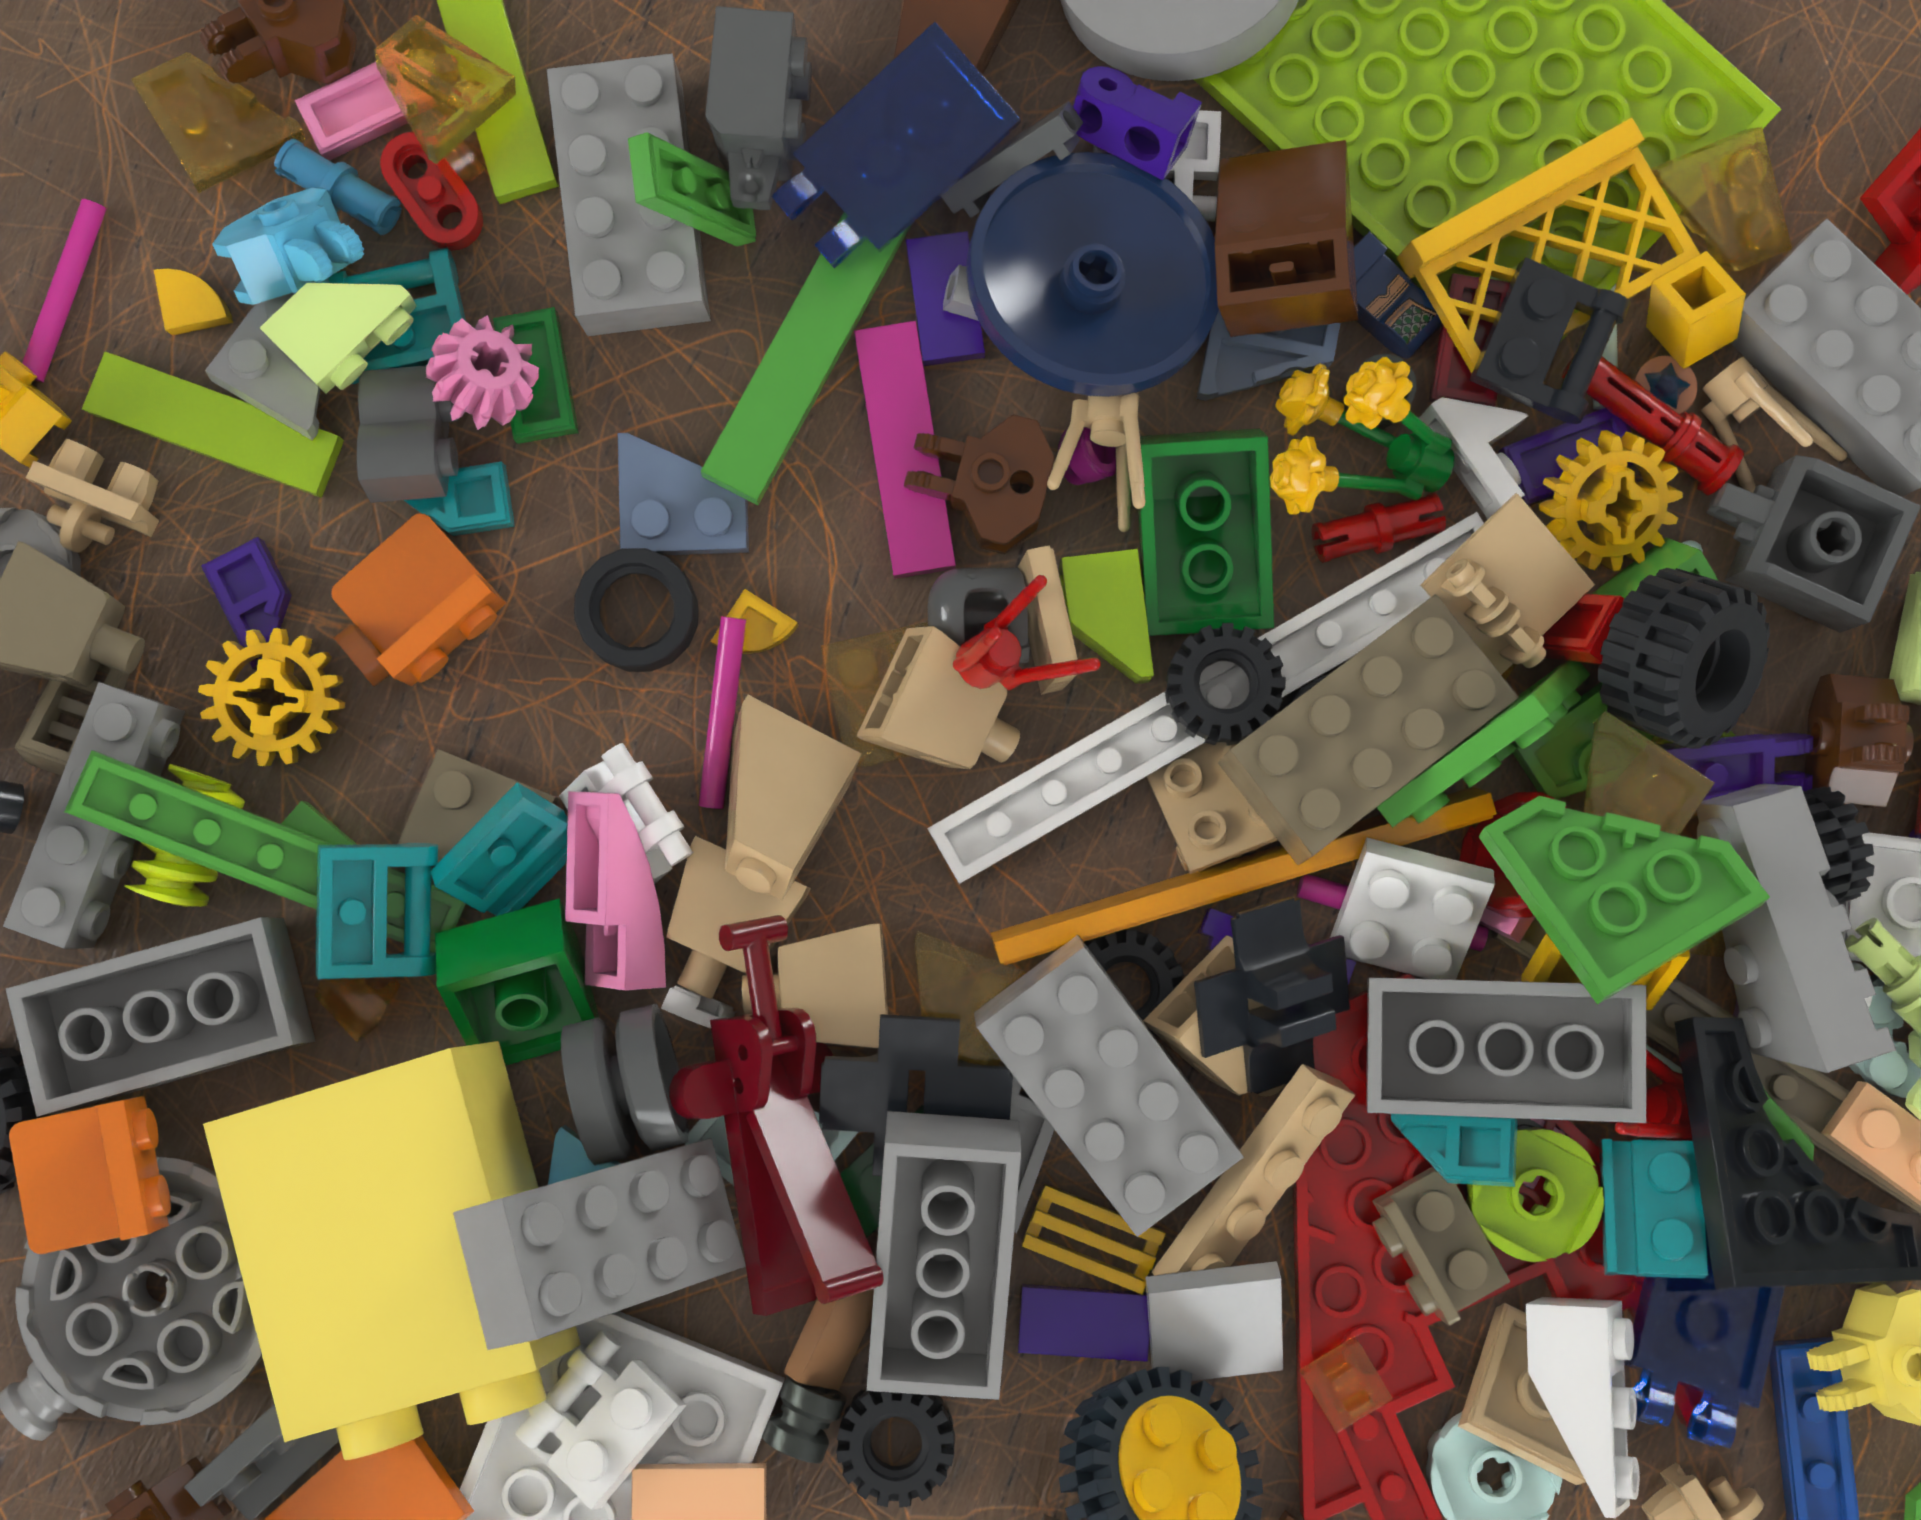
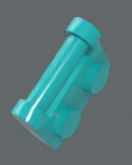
M448 247L429 251V258L352 276H348L346 271H340L328 278L329 283L401 285L405 289L435 283L436 295L414 299L417 307L410 313L414 321L408 330L390 345H386L381 341L363 358L368 363L364 371L426 366L430 358L434 357L432 347L436 338L443 333L449 334L453 324L461 318L466 321L458 286V273L453 255ZM360 376L352 384L359 383Z
M438 844L318 845L316 976L318 979L417 977L436 974V953L430 952V871L432 866L438 863ZM388 867H405L404 952L398 954H386Z

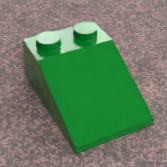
M1260 428L1140 436L1146 502L1143 508L1137 509L1142 583L1149 636L1199 633L1201 628L1211 625L1212 629L1220 628L1222 623H1234L1233 629L1243 630L1245 626L1251 629L1274 628L1268 436Z

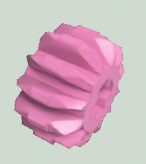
M488 315L479 319L475 328L461 318L453 324L449 334L443 333L436 338L432 347L434 357L430 358L426 366V378L437 382L432 391L433 402L451 401L454 404L450 412L452 421L459 419L466 412L472 414L477 430L485 427L491 417L504 426L511 422L516 410L521 411L528 407L533 398L531 387L535 385L539 378V367L528 363L532 355V344H514L512 342L514 337L513 325L505 327L500 333L493 330Z

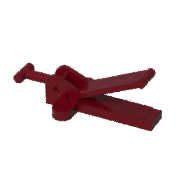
M781 915L726 924L719 929V942L725 951L743 949L752 1013L710 1020L715 1060L688 1065L680 1069L673 1076L669 1086V1098L672 1107L679 1115L690 1119H711L724 1115L752 1312L755 1315L768 1316L817 1299L820 1303L827 1304L880 1287L884 1281L883 1272L876 1263L808 1099L809 1094L820 1091L821 1064L825 1062V1056H833L827 1045L816 1042V1031L809 1014L800 1008H778L769 943L784 941L788 936V925L785 918Z

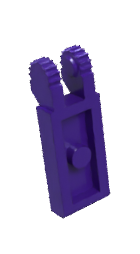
M1782 733L1720 738L1711 745L1703 744L1698 749L1683 747L1675 743L1644 746L1643 809L1654 814L1696 810L1695 803L1759 784L1801 786L1803 791L1812 789L1813 775L1795 770L1775 773V757L1798 756L1813 752V736L1805 733Z

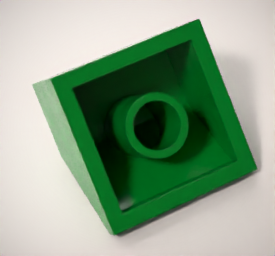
M560 898L435 933L437 989L466 1046L499 1041L506 1066L561 1050L563 1026L600 1018L592 987L585 985V962L580 943L571 922L565 921V909Z

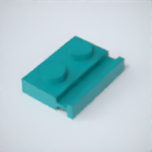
M517 782L430 871L435 887L482 913L489 911L498 916L521 909L567 863L568 817L565 811Z
M1601 1139L1599 1143L1600 1184L1603 1188L1604 1196L1602 1213L1604 1275L1615 1276L1617 1274L1639 1277L1704 1279L1708 1276L1705 1218L1693 1141H1612V1139Z

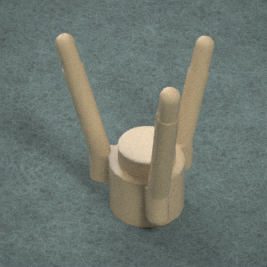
M1744 356L1725 368L1702 388L1712 401L1701 411L1715 427L1720 441L1726 446L1732 444L1739 446L1727 418L1732 415L1740 424L1762 408L1803 447H1808L1814 442L1837 461L1842 462L1847 458V452L1776 391L1760 372L1752 367ZM1743 456L1740 465L1734 473L1742 489L1753 493L1756 486Z
M1139 392L1110 397L1088 396V400H1074L1072 403L1071 422L1047 481V486L1050 490L1058 489L1083 428L1091 429L1090 439L1094 443L1107 447H1116L1118 528L1121 532H1127L1131 526V493L1132 503L1135 508H1143L1146 502L1138 424Z

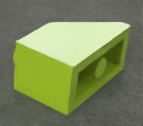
M1138 549L1061 558L1059 577L1072 635L1135 684L1149 683L1154 676Z

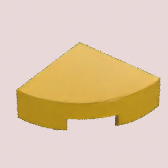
M177 269L154 270L164 328L169 334L173 336L233 323L231 313L225 301L202 279Z
M746 589L743 590L726 616L746 619L742 654L760 653L772 649L788 639L799 626L798 622ZM719 628L710 641L715 646L718 645Z

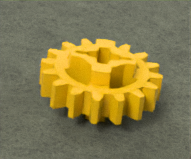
M1603 430L1598 438V446L1580 438L1576 440L1578 456L1572 460L1559 454L1555 460L1563 470L1559 478H1544L1542 483L1554 491L1553 499L1539 504L1541 512L1555 518L1546 527L1560 541L1559 543L1573 559L1577 558V562L1589 569L1595 570L1602 563L1613 571H1620L1623 555L1640 564L1645 560L1643 545L1650 542L1653 545L1662 547L1665 543L1662 535L1658 532L1661 524H1677L1678 517L1668 512L1667 507L1668 503L1682 499L1683 492L1667 485V482L1679 473L1678 469L1662 461L1665 454L1662 448L1650 442L1645 444L1644 438L1626 431L1620 439L1619 435ZM1627 462L1633 463L1638 468L1644 481H1635V471L1627 468ZM1583 520L1587 523V530L1594 533V539L1587 538L1582 533L1577 521Z
M273 628L269 642L266 643L265 637L260 630L252 629L246 631L247 647L243 648L237 642L228 640L222 644L225 653L229 657L226 663L208 660L206 667L217 676L215 684L200 685L198 692L213 697L214 706L206 708L200 712L202 719H218L222 725L212 736L216 743L225 742L232 738L237 741L232 754L236 759H245L254 749L256 750L258 766H271L275 759L276 751H278L285 765L298 762V746H301L311 754L317 753L322 749L319 740L315 736L317 732L334 734L338 730V727L327 716L329 710L344 709L345 702L338 698H332L330 689L337 687L344 681L342 676L325 675L323 668L332 659L328 652H320L313 656L308 654L312 644L310 637L300 635L294 640L292 645H288L287 629ZM262 656V659H258L256 672L243 682L235 681L244 666ZM291 660L295 661L306 672L313 690L305 689L294 676L295 663H292ZM274 686V690L285 693V696L296 697L298 703H284L283 705L273 706L271 709V704L262 702L260 698L249 697L247 693L261 692L262 689H272ZM233 705H239L251 720L250 732L238 720ZM300 713H311L306 723L297 732L283 739V734H287L288 722Z

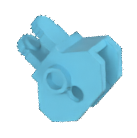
M309 188L268 202L224 227L212 244L217 256L232 258L241 278V281L234 290L235 295L240 303L251 305L290 293L294 295L306 283H329L328 278L332 274L356 262L364 255V248L362 247L359 235L349 225L341 224L327 189Z

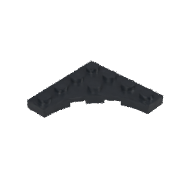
M1691 1017L1675 1021L1715 1289L1920 1281V1214L1898 1212L1879 1207L1859 1197L1847 1198L1823 1182L1825 1173L1805 1154L1794 1139L1783 1140L1762 1107L1769 1098L1753 1062L1743 1019Z

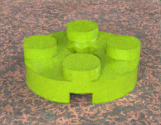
M1532 1127L1517 1128L1515 1187L1467 1184L1468 1196L1466 1203L1486 1239L1492 1245L1517 1259L1541 1262L1547 1261L1546 1259L1556 1258L1563 1253L1570 1254L1581 1248L1591 1238L1601 1220L1604 1196L1603 1188L1598 1183V1175L1592 1166H1595L1589 1153L1580 1144L1561 1133L1545 1128ZM1536 1176H1542L1546 1179L1543 1184V1190L1551 1195L1550 1201L1546 1207L1535 1204L1530 1212H1527L1522 1207L1524 1197L1519 1193L1520 1186L1524 1181L1532 1183Z

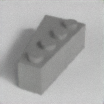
M1759 784L1695 803L1699 819L1697 838L1703 835L1728 841L1770 896L1762 906L1722 929L1726 946L1724 964L1729 977L1734 983L1740 1011L1737 1018L1743 1019L1750 1052L1829 1073L1896 1051L1888 1027L1875 1028L1865 998L1876 995L1867 968L1854 970L1842 937L1844 931L1852 929L1844 904H1839L1835 896L1826 890L1821 876L1825 875L1831 868L1802 787Z

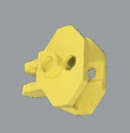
M1873 1283L1855 1290L1843 1327L1831 1331L1833 1341L1822 1344L1820 1347L1809 1349L1806 1352L1810 1369L1819 1371L1840 1369L1843 1379L1841 1382L1829 1385L1816 1392L1819 1409L1838 1412L1871 1403L1886 1417L1921 1426V1290L1910 1289L1896 1294L1883 1283Z

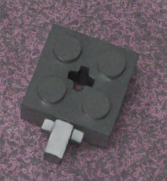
M716 6L705 117L710 124L717 146L718 159L729 172L730 196L733 207L771 210L777 182H791L793 160L804 161L806 123L802 122L801 100L809 101L812 63L807 62V37H798L793 12Z
M1795 455L1776 466L1767 486L1758 485L1753 493L1730 483L1724 484L1714 493L1706 513L1737 529L1733 539L1741 544L1726 575V581L1752 591L1760 597L1841 633L1871 621L1921 505L1820 459Z

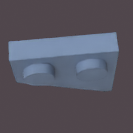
M1219 310L1215 322L1209 331L1196 399L1206 401L1291 378L1295 370L1309 373L1319 363H1323L1327 368L1330 367L1334 361L1341 323L1230 337Z
M618 433L620 549L646 548L661 555L749 553L748 500L703 478L701 474L702 466L629 433Z

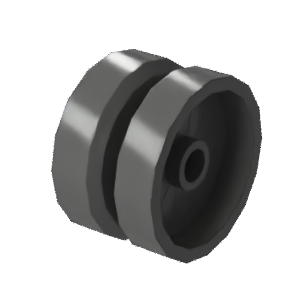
M657 1004L620 1012L616 1024V1040L608 1025L600 1018L566 1025L562 1028L561 1056L570 1107L580 1141L587 1157L594 1166L629 1157L635 1145L636 1130L644 1144L652 1151L688 1142V1118L679 1115L674 1110L669 1098V1086L673 1076L679 1071V1066L668 1027Z

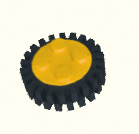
M1155 1367L1148 1371L1143 1369L1092 1392V1397L1083 1400L1079 1404L1075 1412L1080 1417L1069 1421L1064 1431V1435L1075 1442L1060 1448L1059 1463L1074 1466L1075 1471L1059 1477L1061 1493L1077 1491L1080 1503L1065 1508L1068 1519L1080 1520L1086 1517L1087 1520H1260L1262 1508L1247 1502V1499L1263 1494L1262 1479L1248 1478L1245 1469L1259 1464L1256 1449L1241 1453L1237 1441L1250 1434L1243 1422L1228 1427L1224 1420L1234 1410L1232 1405L1226 1398L1208 1404L1215 1388L1205 1380L1191 1385L1192 1373L1180 1369L1170 1374L1169 1367Z

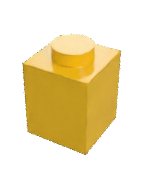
M1705 251L1652 281L1646 327L1676 362L1685 369L1738 338L1746 293L1716 260Z

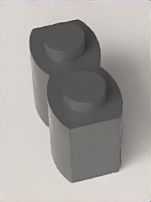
M426 366L366 370L360 375L358 387L360 426L357 436L358 481L370 503L446 497L449 476L458 475L459 463L456 443L452 437L448 438L449 422L458 421V419L452 421L450 414L454 404L451 401L433 402L432 391L437 382L426 378Z

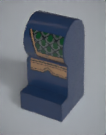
M1369 231L1354 247L1359 318L1356 321L1392 353L1408 359L1441 327L1442 322L1424 290L1411 283L1412 279H1409L1385 255L1388 248Z

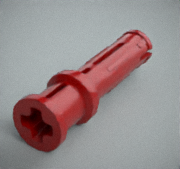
M1603 356L1601 357L1586 394L1651 443L1662 448L1665 451L1662 461L1667 463L1673 462L1697 480V489L1704 495L1709 496L1720 489L1740 465L1744 456V450L1735 444L1726 446L1701 427L1702 418L1698 415L1686 411L1678 414L1636 380L1630 378ZM1572 359L1569 361V363L1567 364L1562 373L1561 377L1563 379L1566 376Z

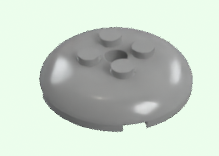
M156 1157L159 1174L165 1177L170 1192L171 1209L167 1215L169 1226L140 1237L121 1241L119 1237L46 1254L34 1253L29 1248L28 1240L24 1247L28 1251L23 1266L21 1286L16 1287L15 1303L17 1320L26 1349L36 1368L61 1396L78 1408L99 1418L109 1416L125 1421L140 1422V1425L164 1424L188 1418L208 1409L228 1396L242 1384L262 1359L216 1173L199 1164L176 1158ZM151 1271L161 1277L165 1276L168 1280L165 1283L167 1294L163 1303L154 1300L146 1288V1280Z

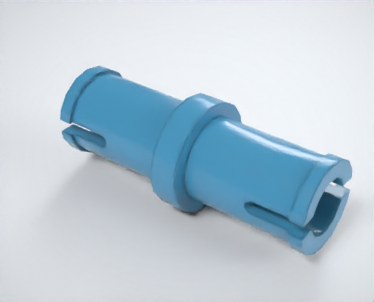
M290 139L280 148L274 162V166L277 167L275 173L280 177L287 178L304 189H327L336 212L342 210L371 227L373 231L380 235L390 232L397 223L402 209L399 207L402 204L401 201L360 179L358 171L345 162H337L335 164L305 147L303 143L296 139Z

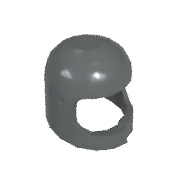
M1018 567L959 568L943 573L935 580L928 597V626H934L941 630L956 644L961 646L982 632L985 624L997 617L1025 588L1023 574ZM1026 607L1008 626V631L1017 637L1021 645L1020 663H1028L1030 638H1028V609Z

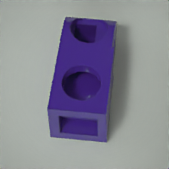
M1102 66L1089 68L1082 74L1073 108L1083 121L1076 134L1104 151L1164 180L1188 146L1202 102L1180 91L1171 100L1140 84L1138 86L1135 85L1127 75L1119 70Z

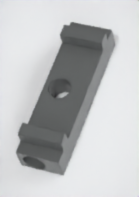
M1069 101L951 178L939 194L953 214L964 208L969 217L972 218L981 212L990 198L988 192L1023 167L1032 164L1052 150H1054L1060 160L1070 155L1080 141L1076 132L1083 124V121Z

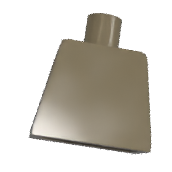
M18 541L0 579V669L88 687L92 683L101 663L127 674L132 673L143 655L145 640L117 628L125 610V606L30 545Z

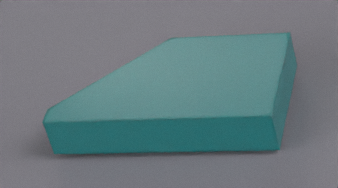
M502 461L459 468L457 476H449L446 497L404 500L420 513L428 515L439 527L452 536L515 527L507 469Z
M1391 1114L1393 1124L1447 1183L1515 1187L1516 1118Z

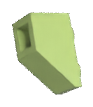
M306 283L260 329L327 394L335 385L340 390L351 385L368 365L363 358L381 341L386 345H390L399 339L413 323L414 318L410 313L417 306L410 293L401 285Z

